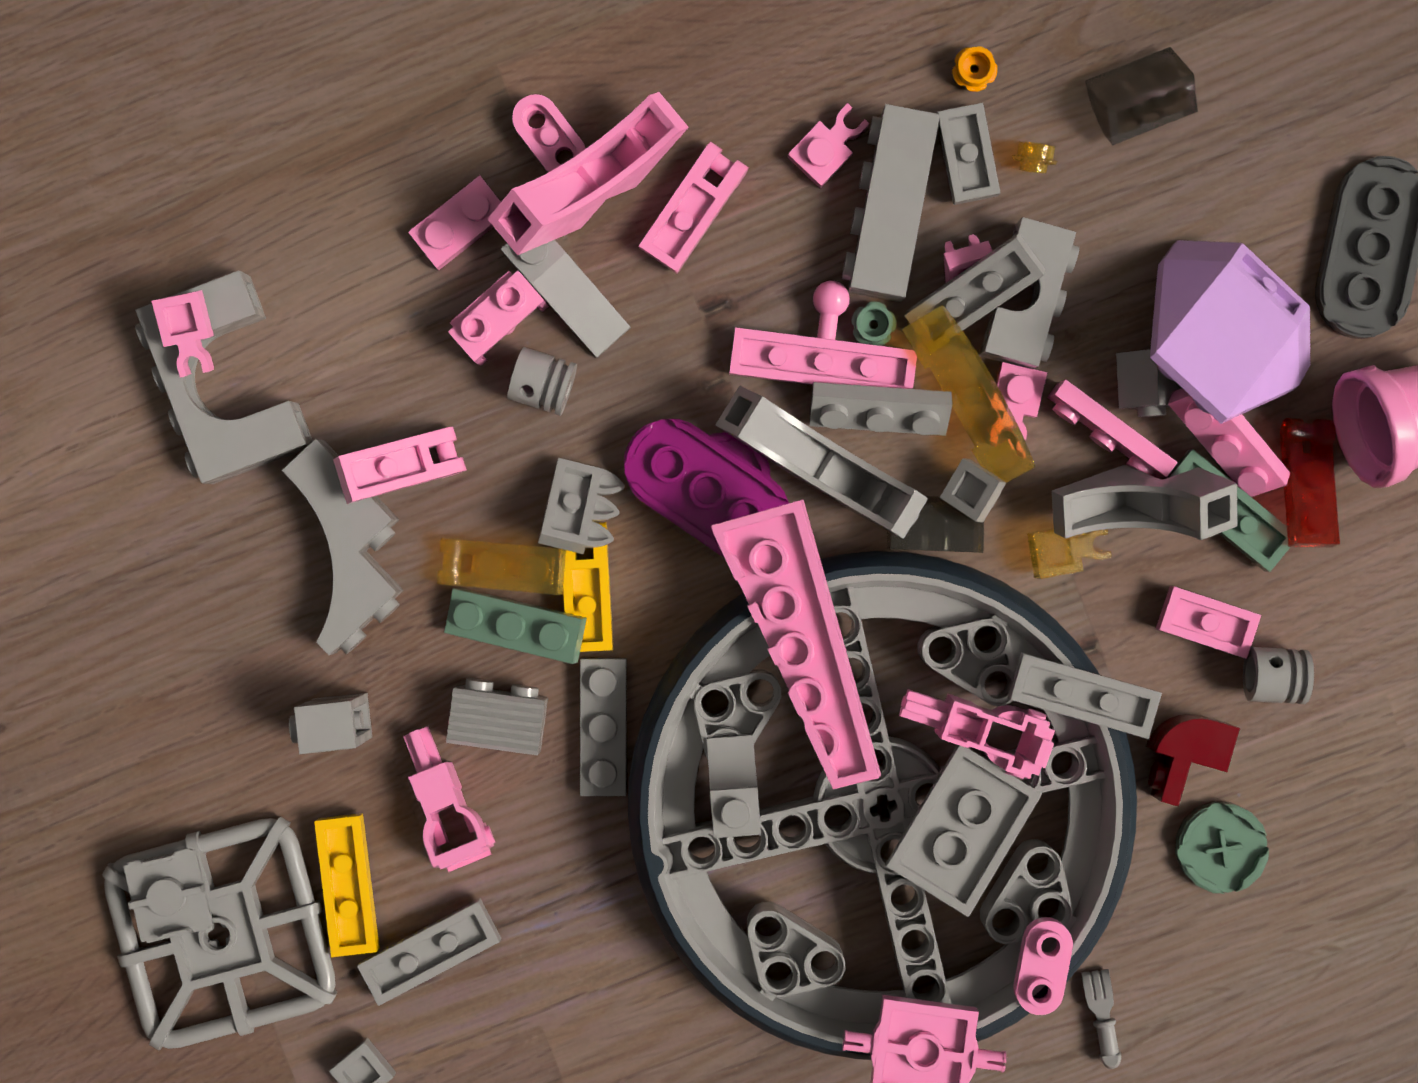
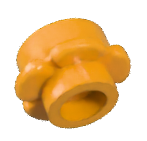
M984 47L964 48L958 52L954 59L956 65L952 69L953 79L958 85L966 86V89L970 92L984 90L987 86L986 84L992 83L997 76V64L994 61L993 55ZM972 65H976L979 68L977 73L971 72L970 67Z

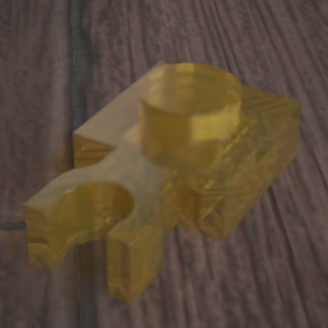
M1054 528L1027 533L1034 578L1044 579L1084 571L1082 557L1095 560L1112 558L1111 551L1096 552L1093 548L1094 539L1100 535H1108V529L1083 533L1079 538L1078 535L1066 539L1055 534Z

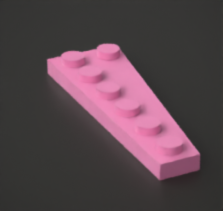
M804 500L712 525L713 534L734 579L738 580L749 604L748 609L755 623H758L769 647V654L783 676L789 689L790 699L798 715L804 721L805 731L832 788L837 789L879 778L881 776L880 768Z

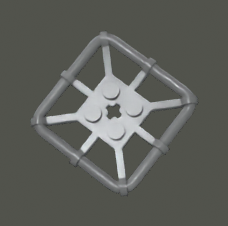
M279 817L278 820L273 818L258 819L203 835L200 831L187 834L184 840L126 855L115 863H108L102 874L105 878V896L121 950V954L117 958L120 967H125L141 1026L147 1038L151 1040L149 1045L157 1050H161L162 1047L167 1049L181 1048L237 1032L240 1036L253 1033L255 1027L311 1013L325 1004H332L337 995V991L334 989L335 972L319 913L322 912L320 900L314 899L300 844L294 831L289 827L291 822L282 817ZM266 837L242 880L214 887L206 852ZM280 844L297 906L263 915L255 884L277 845ZM187 848L196 849L213 924L221 923L222 927L228 928L230 936L226 938V945L220 946L217 939H209L208 933L214 929L213 925L207 930L194 933L191 931L187 934L170 937V941L148 947H139L124 892L125 890L129 893L123 866L127 865L128 862L139 859L147 860L151 857L163 856ZM301 920L317 980L275 957L268 928ZM174 954L182 986L160 1022L144 962ZM266 971L307 995L250 1010L246 1003L240 977ZM221 982L224 983L232 1015L173 1030L195 989Z

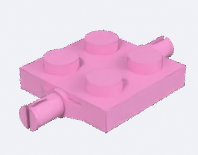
M882 995L879 1021L873 1030V1034L844 1030L843 1051L870 1053L873 1064L870 1083H969L976 1068L1004 1072L1006 1067L1004 1064L1006 1063L1005 1051L1000 1052L978 1048L976 1029L979 1012L976 1007Z

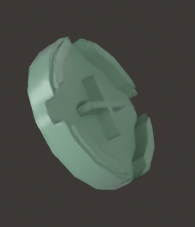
M1211 802L1195 808L1183 819L1176 834L1175 854L1181 870L1195 885L1212 893L1225 894L1223 892H1238L1246 889L1261 876L1268 862L1269 848L1267 847V834L1264 826L1250 811L1231 802Z

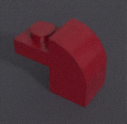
M1196 714L1178 715L1160 724L1153 731L1146 744L1147 748L1162 754L1161 761L1154 762L1149 774L1148 785L1152 788L1151 796L1161 802L1179 807L1191 763L1228 772L1240 728Z

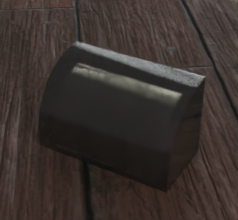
M1171 47L1085 80L1095 117L1104 135L1112 145L1198 112L1194 73Z
M925 496L928 500L920 511L917 521L911 526L904 539L887 530V549L983 553L984 522L974 521L941 499L940 496Z

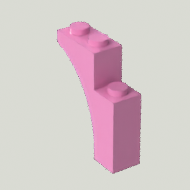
M660 92L651 94L620 123L584 151L547 174L512 188L488 217V221L517 256L581 229L606 199L637 187L689 127Z

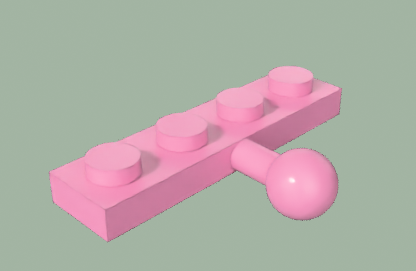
M826 281L821 283L813 294L814 307L820 313L817 338L735 327L729 375L813 385L814 382L913 389L918 351L835 340L838 316L845 312L850 298L848 290L843 284L837 281Z

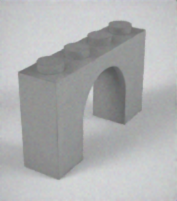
M240 270L175 294L179 295L202 290L214 334L210 338L201 339L204 349L213 340L224 334L266 319L251 276ZM149 304L135 310L140 323L135 325L136 333L142 346L146 350H151L156 366L152 367L154 380L162 393L167 392L173 408L168 410L169 419L177 435H183L189 450V452L185 453V461L191 475L195 479L199 478L202 484H216L303 451L313 442L300 405L296 402L286 401L236 420H225L216 416L204 405L197 392L195 371L199 359L191 356L188 360L191 374L180 378L176 364L177 357L179 356L178 346L163 347L153 305Z

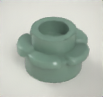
M869 302L866 307H859L853 313L851 323L854 326L853 335L861 344L883 346L889 342L891 332H894L896 329L895 315L889 312L886 305L880 302ZM875 320L878 323V327L876 329L870 328V321Z

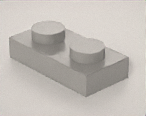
M983 103L938 111L937 114H940L938 130L953 205L999 196L1001 192Z

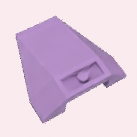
M1177 240L1158 264L1150 358L1158 365L1159 370L1165 377L1178 383L1193 398V401L1200 410L1211 414L1222 424L1283 396L1300 385L1310 367V306L1243 243Z

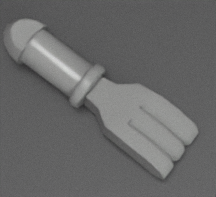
M1109 969L1096 970L1091 973L1081 972L1088 1008L1097 1017L1093 1025L1097 1030L1101 1052L1099 1054L1100 1060L1108 1069L1117 1068L1121 1062V1052L1118 1048L1114 1026L1116 1020L1110 1018L1114 998Z

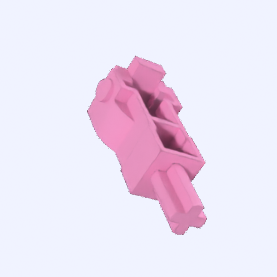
M910 689L907 690L906 696H903L901 702L902 707L899 716L935 728V733L942 740L966 748L972 747L983 751L994 764L1006 771L1005 774L1024 780V777L1030 779L1032 774L1039 776L1041 768H1046L1054 746L1051 740L1055 730L1049 728L1050 722L1046 720L1047 715L1033 709L1025 710L1011 705L999 706L989 710L977 706L972 701L948 693L945 701ZM993 721L1023 731L1014 755L991 747L986 743Z
M429 726L403 736L417 774L408 778L417 801L421 803L427 819L423 829V841L431 865L434 868H440V870L447 868L448 872H451L492 855L490 848L496 842L491 829L486 823H483L476 811L467 807L452 762L442 763ZM454 806L456 812L463 814L469 832H476L478 839L442 853L440 846L449 843L438 812Z

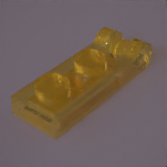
M440 538L439 552H444L443 568L438 570L437 584L563 595L566 550ZM462 554L472 555L471 572L461 571Z

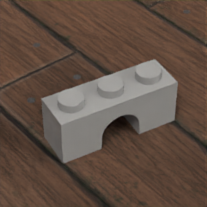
M1022 217L1015 224L1012 237L1017 233L1021 235L1045 267L1046 272L1044 276L1031 284L1033 297L1026 310L1011 311L997 307L991 311L979 356L1034 369L1039 367L1040 360L1047 362L1050 356L1054 335L1048 334L1052 317L1059 318L1062 313L1067 291L1061 290V285L1065 272L1072 273L1075 267L1079 247L1073 245L1076 235L1075 231Z

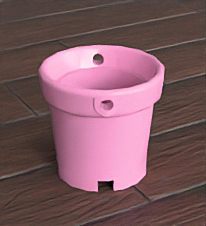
M1375 365L1343 373L1335 385L1332 410L1339 446L1348 465L1361 481L1373 488L1389 487L1406 480L1411 472L1418 468V365L1388 371L1380 370Z

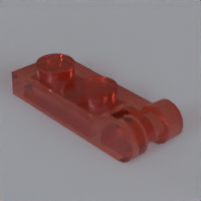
M1285 418L1281 424L1282 463L1290 472L1287 485L1284 486L1288 547L1332 548L1340 544L1332 447L1336 429L1334 422L1330 419H1315L1313 423H1304L1301 418ZM1303 441L1310 442L1311 453H1303Z

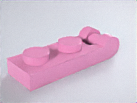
M712 142L706 146L639 245V249L676 274L680 271L749 169L739 160L733 163L721 154L723 149ZM710 169L724 178L718 187L704 179Z
M443 428L334 458V465L346 503L357 502L467 471L463 457L458 458L453 442L457 440L454 428ZM436 447L440 463L433 464L429 448Z

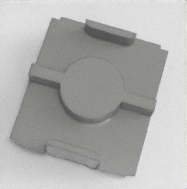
M187 848L174 851L171 854L151 857L147 860L139 859L128 862L127 865L123 866L131 897L128 906L129 910H134L141 942L151 943L187 934L191 931L193 933L203 931L214 925L196 849Z

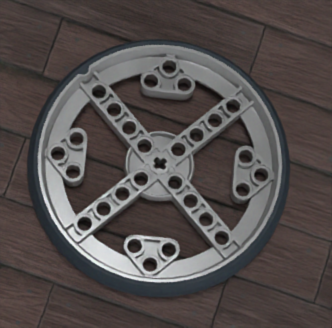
M869 551L839 554L820 560L835 613H846L852 621L850 632L842 638L848 658H856L862 664L861 676L855 680L861 703L870 705L873 710L872 719L867 726L874 749L880 750L883 753V762L879 767L881 776L877 779L833 789L823 769L818 777L812 797L759 809L761 835L758 842L751 847L738 845L733 837L714 838L712 820L695 824V783L703 748L708 759L706 738L720 737L722 735L741 736L743 733H752L755 743L781 699V687L777 678L767 670L754 669L761 661L770 656L769 647L758 623H755L748 609L747 599L744 593H742L718 610L694 633L676 655L657 685L644 714L634 747L628 791L630 840L638 878L653 916L666 940L687 969L712 995L734 1013L767 1033L794 1045L824 1054L871 1060L870 1053L842 1050L844 1030L873 1034V1030L879 1021L882 995L976 1007L979 1012L976 1040L979 1042L1008 1028L1030 1014L1016 999L1013 985L1023 933L1032 921L1042 918L1038 916V907L1043 900L1048 898L1058 899V910L1050 918L1060 921L1067 928L1073 940L1066 982L1090 955L1109 924L1125 885L1131 865L1136 835L1137 793L1134 764L1126 732L1043 709L1052 728L1055 730L1056 739L1051 740L1054 746L1046 768H1041L1039 776L1032 774L1030 779L1025 778L1022 782L1040 793L1068 787V824L1061 857L1046 842L1039 839L1026 840L1016 848L980 908V920L988 934L996 942L1005 945L974 967L945 979L925 890L886 867L887 860L880 856L881 847L886 841L901 839L921 806L915 801L917 789L926 783L934 784L944 766L939 767L928 753L915 744L888 736L861 619L901 618L937 626L926 630L920 636L917 643V652L920 659L933 670L994 706H1005L1013 701L1008 699L1020 653L1100 674L1080 645L1055 618L1029 597L1003 581L977 569L940 557L909 552ZM983 626H991L996 633L995 644L991 649L979 651L974 643L975 633ZM945 636L950 640L951 653L943 661H934L929 655V645L935 638ZM995 671H1002L1007 680L1005 689L998 695L987 694L985 690L986 678ZM757 679H764L773 686L771 698L764 703H755L747 696L748 686ZM711 690H719L727 696L729 703L723 712L712 714L704 709L702 705L703 696ZM1016 749L1008 750L1006 752L1012 753L1014 755ZM1062 751L1070 752L1072 764L1068 771L1062 774L1053 773L1051 768L1053 757ZM982 756L986 760L993 763L987 756ZM879 795H884L888 801L893 800L892 804L887 805V813L884 815H879L876 809L870 810V807L877 804L876 797ZM833 805H843L849 809L847 821L840 826H831L824 821L825 812ZM789 815L798 816L805 823L803 831L794 837L785 836L779 830L780 822ZM697 837H706L714 843L715 849L711 855L699 858L691 853L689 849L690 842ZM825 844L845 864L864 872L876 873L903 990L870 991L834 985L838 983L845 972V959L839 943L826 933L774 902H761L750 910L747 917V934L723 905L710 881L707 871ZM1036 853L1047 854L1048 864L1042 872H1028L1027 863L1032 855ZM900 885H909L915 891L913 899L904 905L893 903L891 901L893 890ZM1011 909L1014 911V919L1009 926L1005 928L992 926L993 917L999 910ZM773 917L780 922L781 926L776 934L764 936L756 931V923L761 918ZM911 930H919L925 934L923 944L916 949H907L902 946L903 936ZM1052 937L1046 938L1041 945L1042 951H1053L1057 946V940ZM821 951H828L836 956L835 963L826 970L814 968L811 965L812 958ZM775 962H783L791 967V972L783 980H773L767 976V968ZM922 975L934 977L935 985L931 991L919 994L912 990L913 983L918 977ZM1044 984L1037 985L1032 991V996L1037 999L1043 998L1048 992V986Z

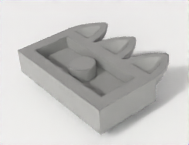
M558 458L538 543L584 554L585 548L602 547L613 542L614 537L596 522L609 520L619 515L620 511L617 507L602 496L623 490L625 488L623 482L616 475L605 469Z

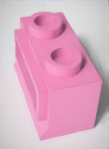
M508 271L450 322L453 328L448 332L470 358L481 366L487 361L484 354L505 335L511 334L515 327L537 307L543 312L549 306L519 271L513 275Z

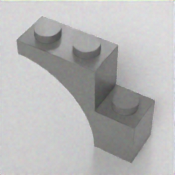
M1125 464L1052 490L1054 533L1066 539L1097 530L1151 528L1173 531L1203 540L1237 527V483L1199 467L1160 480Z

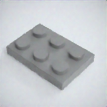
M957 745L885 866L969 917L1042 793L1016 777L1006 774V771L972 750Z

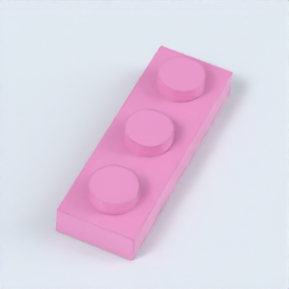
M1063 380L1058 382L1047 398L1056 404L1053 411L1072 425H1075L1078 421L1093 431L1089 437L1100 447L1109 452H1113L1116 448L1127 456L1129 460L1126 465L1155 478H1165L1178 463L1069 381Z
M1183 388L1172 392L1168 405L1232 481L1237 483V486L1253 497L1287 485L1290 472L1243 415L1220 424L1211 414L1200 410L1193 401V398Z

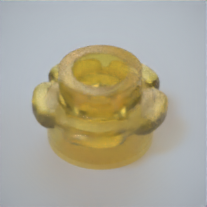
M1019 141L1017 155H1012L1013 160L1021 161L1019 170L1027 172L1047 173L1048 165H1056L1058 162L1054 159L1056 146L1043 143Z

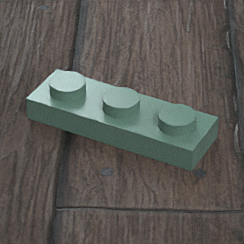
M1193 449L1188 450L1170 474L1165 477L1167 479L1199 467L1230 480ZM1237 486V527L1219 534L1263 571L1271 572L1299 536Z
M459 587L452 590L444 633L574 664L578 663L587 618Z

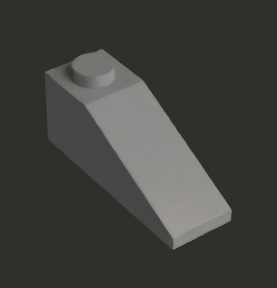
M555 240L518 256L507 243L501 248L505 256L597 358L631 328Z

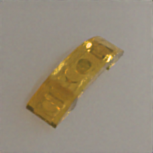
M942 305L903 328L902 331L924 369L930 367L942 390L952 392V407L975 446L971 451L980 466L1006 483L1036 467L1021 430L1001 391L979 354L947 309Z

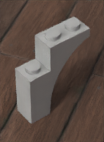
M740 385L716 423L717 427L786 472L822 491L852 512L903 539L911 526L917 521L920 511L928 500L927 497L845 450L763 396Z
M315 439L282 471L307 498L316 512L329 544L333 569L332 599L324 628L317 643L328 655L338 653L341 649L345 654H348L367 636L362 631L364 627L374 618L381 623L400 605L395 598L404 590L367 552L370 547L375 552L378 551L395 535L391 527L399 519L378 496L347 504L333 461L339 455L325 440Z

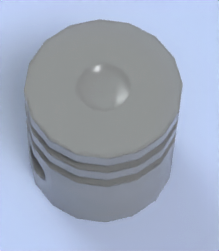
M523 347L512 373L507 399L538 409L543 405L544 411L551 412L552 409H555V414L561 416L573 386L577 364L571 362L567 366L564 359H559L558 362H555L554 356Z
M1251 646L1248 657L1244 660L1243 689L1248 701L1285 702L1289 704H1294L1295 702L1306 704L1309 702L1314 685V663L1309 650L1300 649L1298 651L1296 649L1286 650L1283 648Z

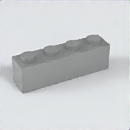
M885 104L881 117L872 116L867 144L875 145L872 163L864 161L859 182V189L867 190L864 208L855 207L850 234L858 235L855 253H846L841 278L849 280L848 293L900 303L906 297L940 114Z

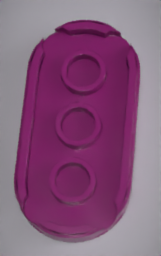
M661 419L647 424L635 433L626 448L624 468L632 492L642 502L722 557L724 555L713 534L712 525L789 504L785 492L773 479L687 421Z

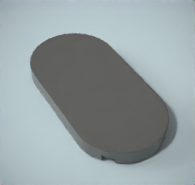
M1377 156L1354 166L1341 179L1334 196L1315 286V301L1319 314L1325 323L1335 332L1349 338H1371L1388 331L1405 316L1411 301L1418 268V171L1412 164L1397 157Z

